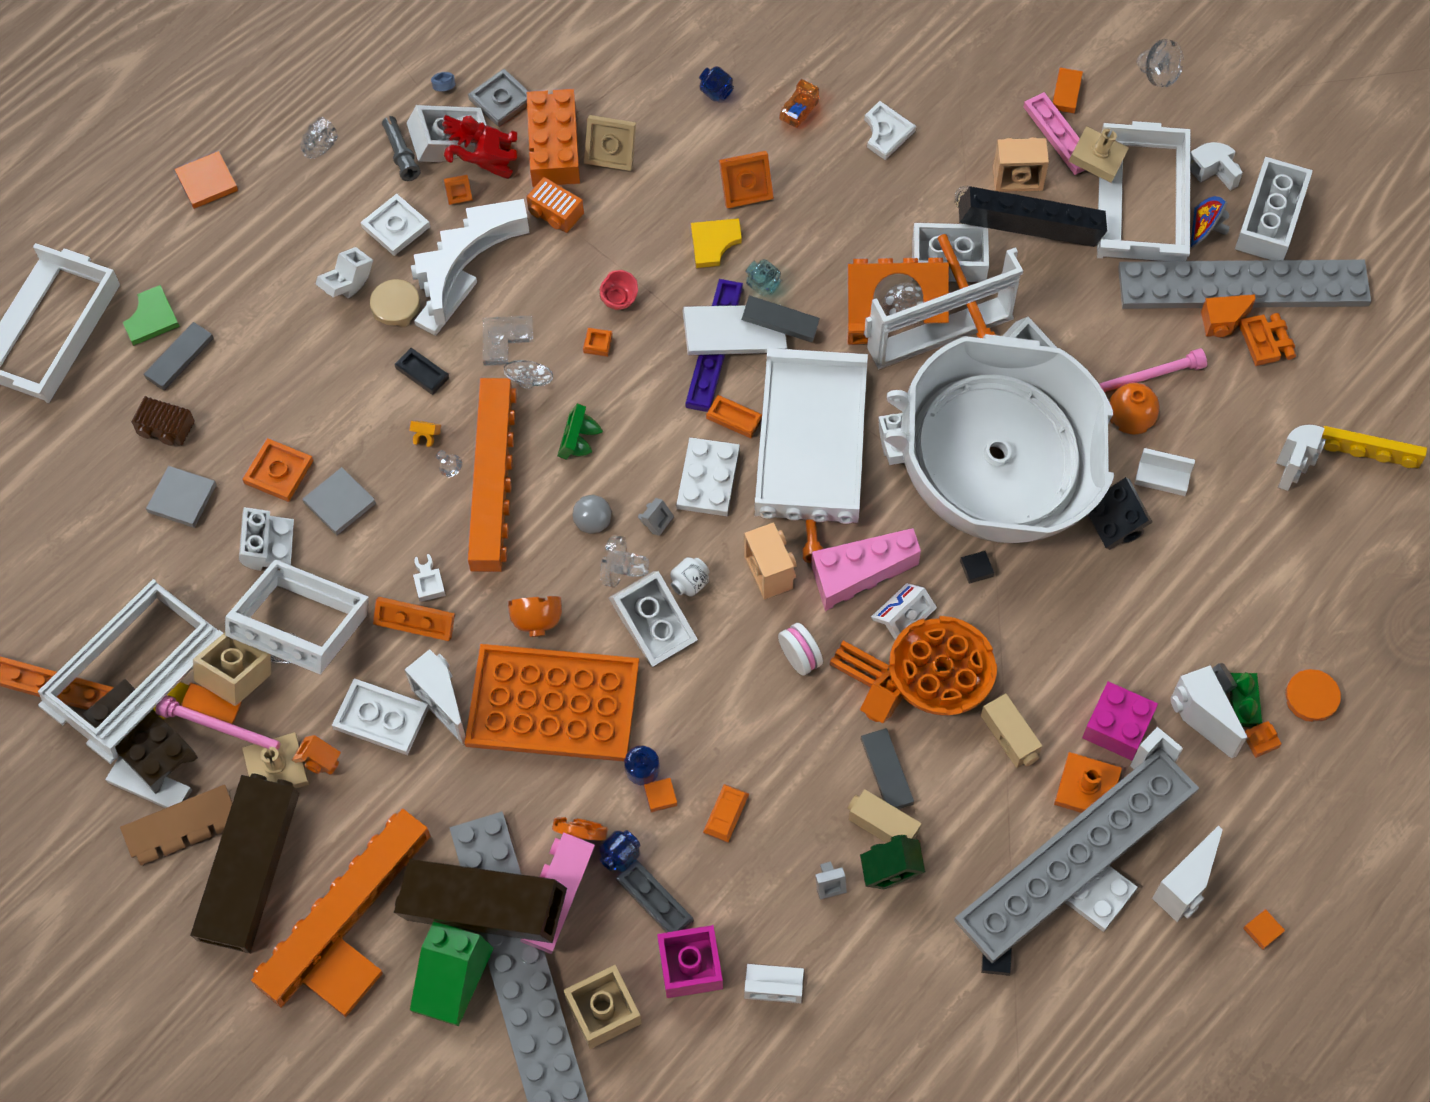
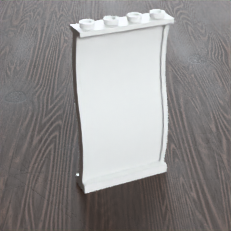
M767 348L755 516H761L766 519L777 517L789 520L812 519L816 522L839 521L843 524L858 523L868 354Z

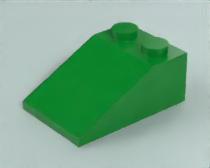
M433 921L421 947L410 1011L459 1027L494 948L479 934Z

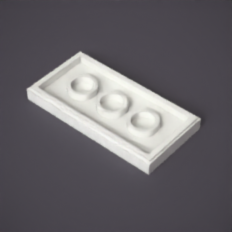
M696 306L683 308L688 355L767 353V348L787 349L786 337L783 333L741 320L745 306Z

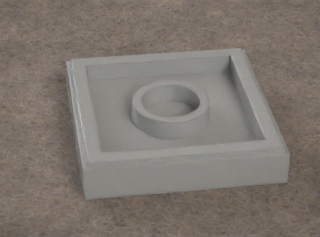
M503 69L470 92L468 97L475 106L481 108L482 112L500 127L527 107V92L529 91Z
M168 466L146 510L148 513L195 528L216 487V483L214 480Z
M342 467L303 498L304 504L336 536L376 504L375 499Z

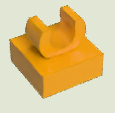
M418 420L411 421L409 431L417 432L413 436V444H419L420 437L425 436L427 438L426 446L432 447L434 444L433 435H440L441 424Z

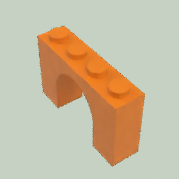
M880 258L878 263L868 264V259H853V264H848V324L865 323L866 318L871 315V305L875 289L880 281L889 275L905 274L912 277L921 287L923 303L949 294V262H943V258H928V263H918V258H903V263H893V258ZM949 311L923 320V323H949Z

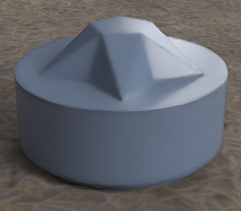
M440 72L431 78L432 87L435 91H447L456 85L454 75L450 72Z

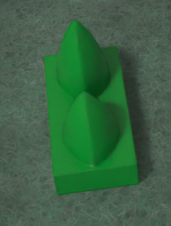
M577 403L569 412L557 457L567 460L570 455L584 456L592 453L588 442L579 434L596 435L602 433L603 430L592 417L585 414L586 406Z
M1230 673L1238 685L1230 691L1231 706L1241 726L1254 727L1262 724L1257 673Z

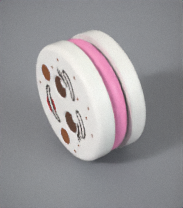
M795 623L787 630H783L778 634L779 643L786 658L799 674L806 675L814 668L816 669L823 664L822 654L817 643L802 624Z

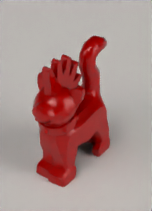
M447 115L444 116L443 119L445 121L442 123V126L446 127L443 132L451 134L450 141L457 140L458 145L464 143L466 148L470 142L475 143L474 152L467 151L458 145L448 146L444 152L447 162L452 163L453 155H457L465 162L476 164L495 175L509 179L513 170H510V167L507 165L510 161H516L517 151L510 150L511 143L517 141L516 131H511L509 134L503 133L494 127L485 125L483 122L478 123L472 116H465L462 121Z

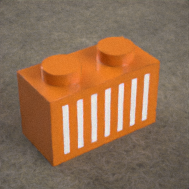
M545 177L527 195L528 211L534 217L547 221L554 229H560L565 233H568L584 214L583 200Z

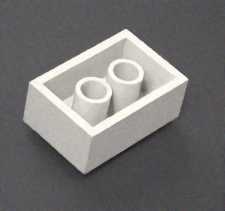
M914 223L912 258H918V263H928V258H943V262H947L937 239L940 235L946 234L967 282L987 280L989 269L988 228L967 224ZM949 266V281L956 282Z

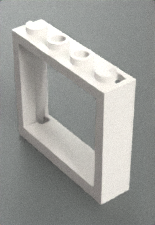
M275 559L226 615L225 636L321 675L366 618L368 596ZM277 586L348 614L322 647L250 618Z

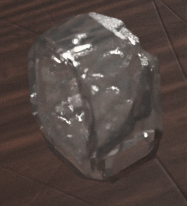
M318 117L309 125L308 130L303 134L300 144L305 157H319L334 145L338 134L331 122L323 117Z

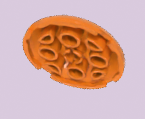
M939 616L937 619L928 620L923 618L907 626L894 641L889 658L890 675L896 689L901 692L902 697L911 705L924 712L946 716L969 711L985 700L994 685L997 675V664L990 642L977 628L963 620L947 616ZM943 666L947 671L938 672L937 667Z

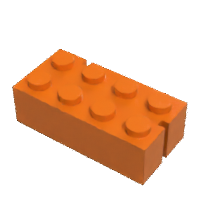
M574 89L553 90V94H548V90L527 92L532 187H535L543 177L557 185L580 184Z

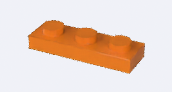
M378 597L375 603L373 625L449 641L452 638L455 613Z

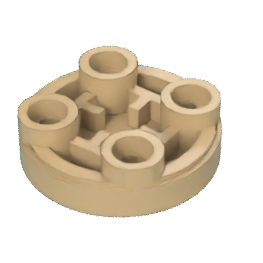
M393 279L381 283L374 289L370 297V306L373 316L377 321L386 325L406 327L419 311L420 298L418 291L411 283Z

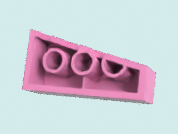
M907 529L812 552L811 566L825 611L833 608L835 604L843 600L847 601L853 598L855 594L865 589L869 590L877 586V583L887 578L891 579L919 565L921 550L914 529Z
M564 832L561 840L555 838L549 854L554 855L550 866L545 864L540 874L542 878L555 879L567 887L553 943L521 939L520 942L552 954L594 849V844Z

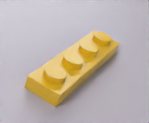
M1328 426L1323 427L1325 429L1321 438L1326 439L1323 448L1327 451H1339L1349 453L1354 457H1367L1382 463L1390 462L1400 464L1406 468L1418 469L1426 457V447Z

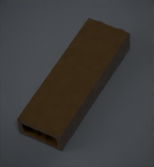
M252 773L250 777L241 775L190 934L196 941L251 953L299 797V792L293 786V783L278 779L277 782L267 781V777Z
M409 859L407 869L403 874L401 890L395 901L394 913L411 922L432 925L434 921L463 930L553 943L567 887L555 879Z

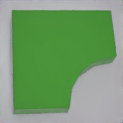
M161 285L137 294L139 301L137 310L131 318L123 322L133 346L180 327Z

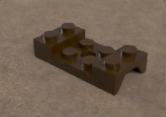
M124 679L85 711L83 716L89 724L97 728L135 688ZM153 709L115 747L117 754L155 794L160 791L165 777L179 765L193 762L198 758L194 750ZM139 733H148V739L145 742L135 743V737Z

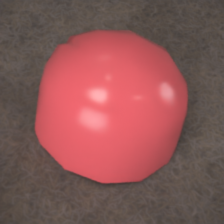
M611 271L601 283L599 289L600 298L607 307L615 310L626 309L636 299L638 293L637 280L627 271Z

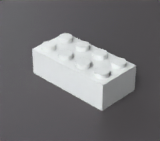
M1265 157L1237 240L1236 250L1269 260H1284L1313 170Z

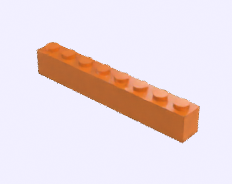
M480 378L468 563L472 572H502V562H507V547H503L504 539H508L509 526L508 523H505V516L510 515V500H506V494L511 493V477H508V470L513 468V456L509 455V447H514V432H510L511 425H515V410H512V403L517 401V390L512 388L511 378Z
M403 808L398 814H393L386 822V828L380 834H376L370 839L367 845L368 848L361 856L357 855L350 862L348 871L342 877L339 876L332 882L330 891L325 897L316 900L311 907L310 914L294 925L292 934L287 940L277 944L273 950L272 957L266 963H261L253 973L254 977L251 979L255 987L282 1008L303 984L302 980L335 941L339 937L342 939L408 864L409 859H412L429 840L431 835L428 828Z

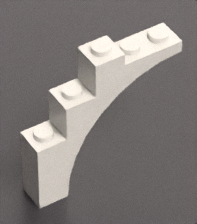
M524 199L466 208L468 218L463 219L464 228L440 231L442 241L437 242L438 251L414 255L415 265H411L413 280L418 279L420 289H425L426 297H431V301H426L429 316L434 315L436 325L446 324L445 308L449 291L459 272L471 260L494 244L511 237L530 233Z

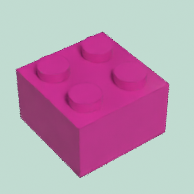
M1107 681L1082 738L1133 761L1158 703Z
M714 925L657 934L666 998L723 990V979Z

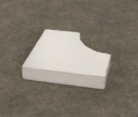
M881 101L867 112L864 120L872 130V137L867 143V148L884 160L916 131L914 124Z

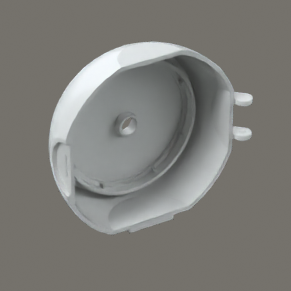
M985 334L983 338L964 336L946 344L926 360L914 377L908 393L902 390H892L887 393V401L901 410L903 414L901 431L893 430L887 432L886 442L902 452L908 475L927 505L948 524L971 536L999 543H1023L1056 535L1075 525L1088 515L1105 496L1113 481L1114 473L1109 472L1108 424L1113 416L1111 404L1090 372L1075 358L1060 348L1040 346V341L988 334ZM990 447L1001 449L1005 458H994L990 453Z

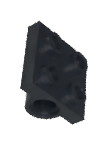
M1126 477L1111 486L1099 504L1088 514L1105 548L1109 550L1120 543L1126 544L1138 539L1144 533L1143 528L1153 522L1132 482Z

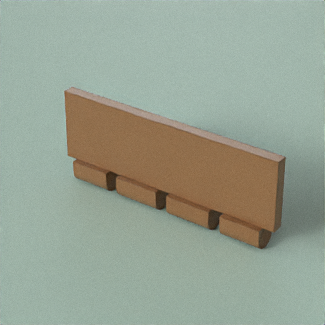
M224 784L120 826L131 858L137 856L142 866L160 858L156 849L158 847H161L164 856L186 848L182 837L187 836L190 844L193 845L212 837L209 826H214L217 835L223 833L232 806V800Z

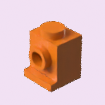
M312 735L304 738L292 761L295 763L304 761L306 763L305 767L308 770L317 774L319 772H326L331 775L339 764L337 759L341 752L319 737Z

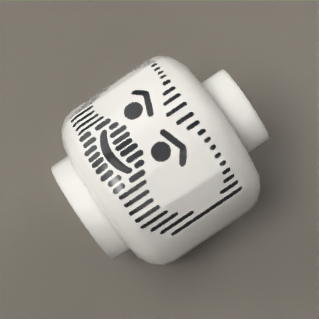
M685 558L671 571V587L679 595H696L709 582L708 567L699 558Z

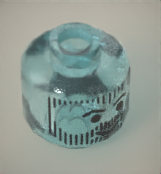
M762 259L758 263L754 260L745 271L748 274L746 284L761 296L766 294L772 295L783 281L780 279L781 271L766 259Z

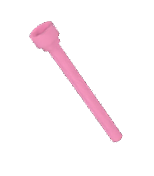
M1199 348L1190 351L1186 358L1099 383L1104 392H1108L1128 383H1138L1188 367L1199 370L1207 367L1206 355Z
M166 695L156 705L155 712L162 717L169 718L176 715L267 749L275 747L279 750L280 741L180 706L174 697Z

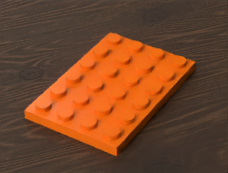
M480 644L465 746L627 762L639 658Z

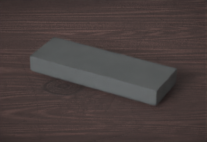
M749 295L741 320L812 343L820 318Z
M193 322L144 373L145 378L165 391L214 339L213 335Z
M887 728L862 735L861 742L883 800L897 809L914 805V799Z
M638 860L616 877V881L666 933L684 930L694 921L693 917Z

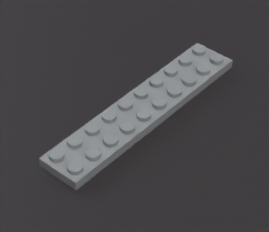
M1365 259L1119 262L1118 265L1122 309L1202 308L1205 298L1255 294L1256 299L1252 308L1367 307L1371 303Z
M1160 748L957 915L954 919L955 923L987 959L994 963L1197 793L1199 787Z

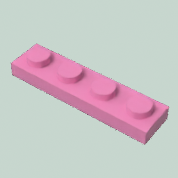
M1045 92L1024 101L1023 108L1073 174L1076 175L1084 171V169L1068 162L1080 138Z

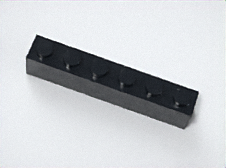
M969 186L958 202L959 223L1092 247H1095L1107 232L1106 211L972 186Z

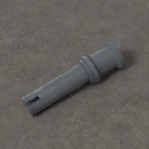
M389 116L392 123L389 124L386 117L382 121V126L394 151L393 161L399 166L401 179L412 181L420 175V167L414 162L415 155L413 151L407 148L396 118Z

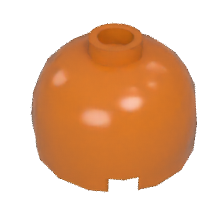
M1125 384L1119 387L1111 396L1109 402L1113 410V416L1110 422H1114L1121 432L1132 435L1143 434L1156 423L1160 409L1158 397L1145 384Z
M547 596V600L545 598L529 597L508 601L510 619L517 629L529 632V637L545 636L546 630L552 629L558 624L561 617L562 604L561 597Z

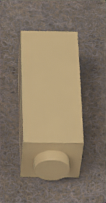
M1004 694L983 706L982 719L1015 767L1018 768L1023 764L1030 766L1039 759L1042 744L1008 695Z
M865 789L860 797L855 795L848 806L850 810L849 821L886 843L890 842L891 837L896 835H907V838L916 839L920 832L921 823Z

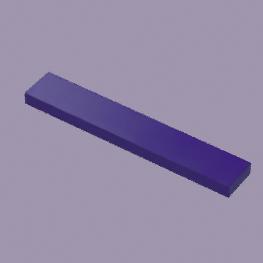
M719 279L712 306H738L743 283ZM725 354L698 355L685 403L686 408L708 412L714 400Z

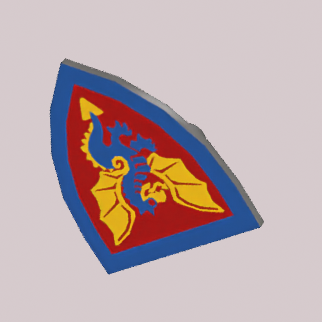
M1213 196L1207 198L1194 208L1190 248L1198 245L1211 230L1223 235L1229 232V226L1223 224L1229 218L1228 211L1224 210L1228 202L1222 197Z

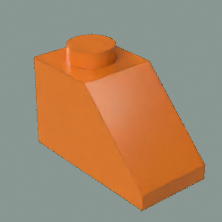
M1255 294L1205 298L1201 314L1206 337L1231 335L1239 326L1240 320L1246 318L1251 312L1256 299Z
M890 670L886 671L872 684L860 708V711L864 712L870 720L884 723L889 719L903 699L901 692L896 689L892 681Z

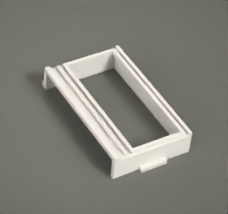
M1133 121L1132 125L1104 123L1102 131L1104 129H1111L1107 137H1110L1112 131H1114L1117 135L1115 141L1125 146L1176 149L1175 244L1121 240L1122 161L1112 183L1099 177L1098 209L1106 211L1107 232L1097 243V258H1103L1104 256L1157 261H1186L1190 255V129L1161 127V123Z
M35 243L33 248L39 260L0 321V367L60 270L100 283L40 384L0 370V385L50 403L120 286L114 270L90 262L91 259L88 256L65 248L60 252Z
M1016 247L1006 251L1002 274L892 315L886 316L877 298L873 299L871 315L865 320L864 335L868 338L867 349L878 370L941 347L961 337L978 333L968 308L949 315V323H927L888 338V333L995 293H998L997 298L977 305L987 328L1013 320L1012 314L1020 275L1023 274V269L1016 259L1018 253Z
M153 579L38 690L42 700L38 706L62 726L66 722L88 739L86 742L88 747L111 764L118 757L115 747L193 669V659L219 638L223 632L214 628ZM156 599H159L196 629L97 728H94L59 700L57 696Z

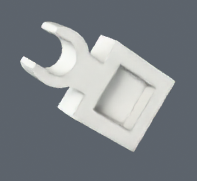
M427 554L428 563L425 565L419 564L418 558L415 557V565L420 573L414 574L413 577L420 602L446 596L439 568L432 570L433 562L429 554Z

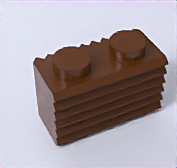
M144 396L131 422L136 433L143 438L149 439L152 436L159 438L166 445L178 444L182 446L195 420L188 409Z

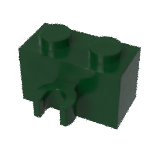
M907 835L893 836L890 842L873 845L869 851L860 854L865 887L885 890L925 873L920 840L907 838Z

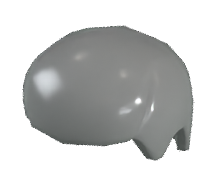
M596 495L583 496L576 502L573 508V521L580 531L588 534L599 533L610 524L612 511L604 498Z

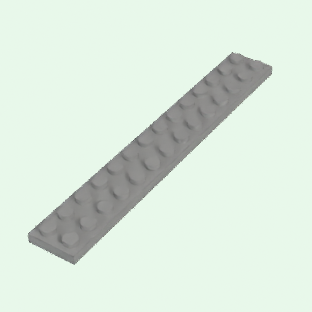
M503 811L450 827L460 866L521 874ZM479 932L494 948L488 960V965L527 1101L589 1102L544 951L520 942L521 938Z

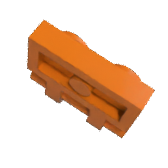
M1274 313L1270 316L1271 322H1267L1264 314L1244 318L1239 322V327L1255 366L1279 361L1281 358L1280 352L1285 354L1287 360L1296 357L1294 341L1289 338L1286 331L1288 329L1285 320L1281 319L1279 313ZM1272 333L1277 334L1278 341H1275Z

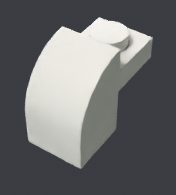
M1211 142L1201 145L1190 152V171L1200 183L1216 174L1231 191L1238 187L1243 173L1239 165L1232 161L1235 150L1228 145Z
M356 247L341 252L338 255L335 269L317 276L316 285L332 297L343 294L345 297L350 298L366 282L373 259Z

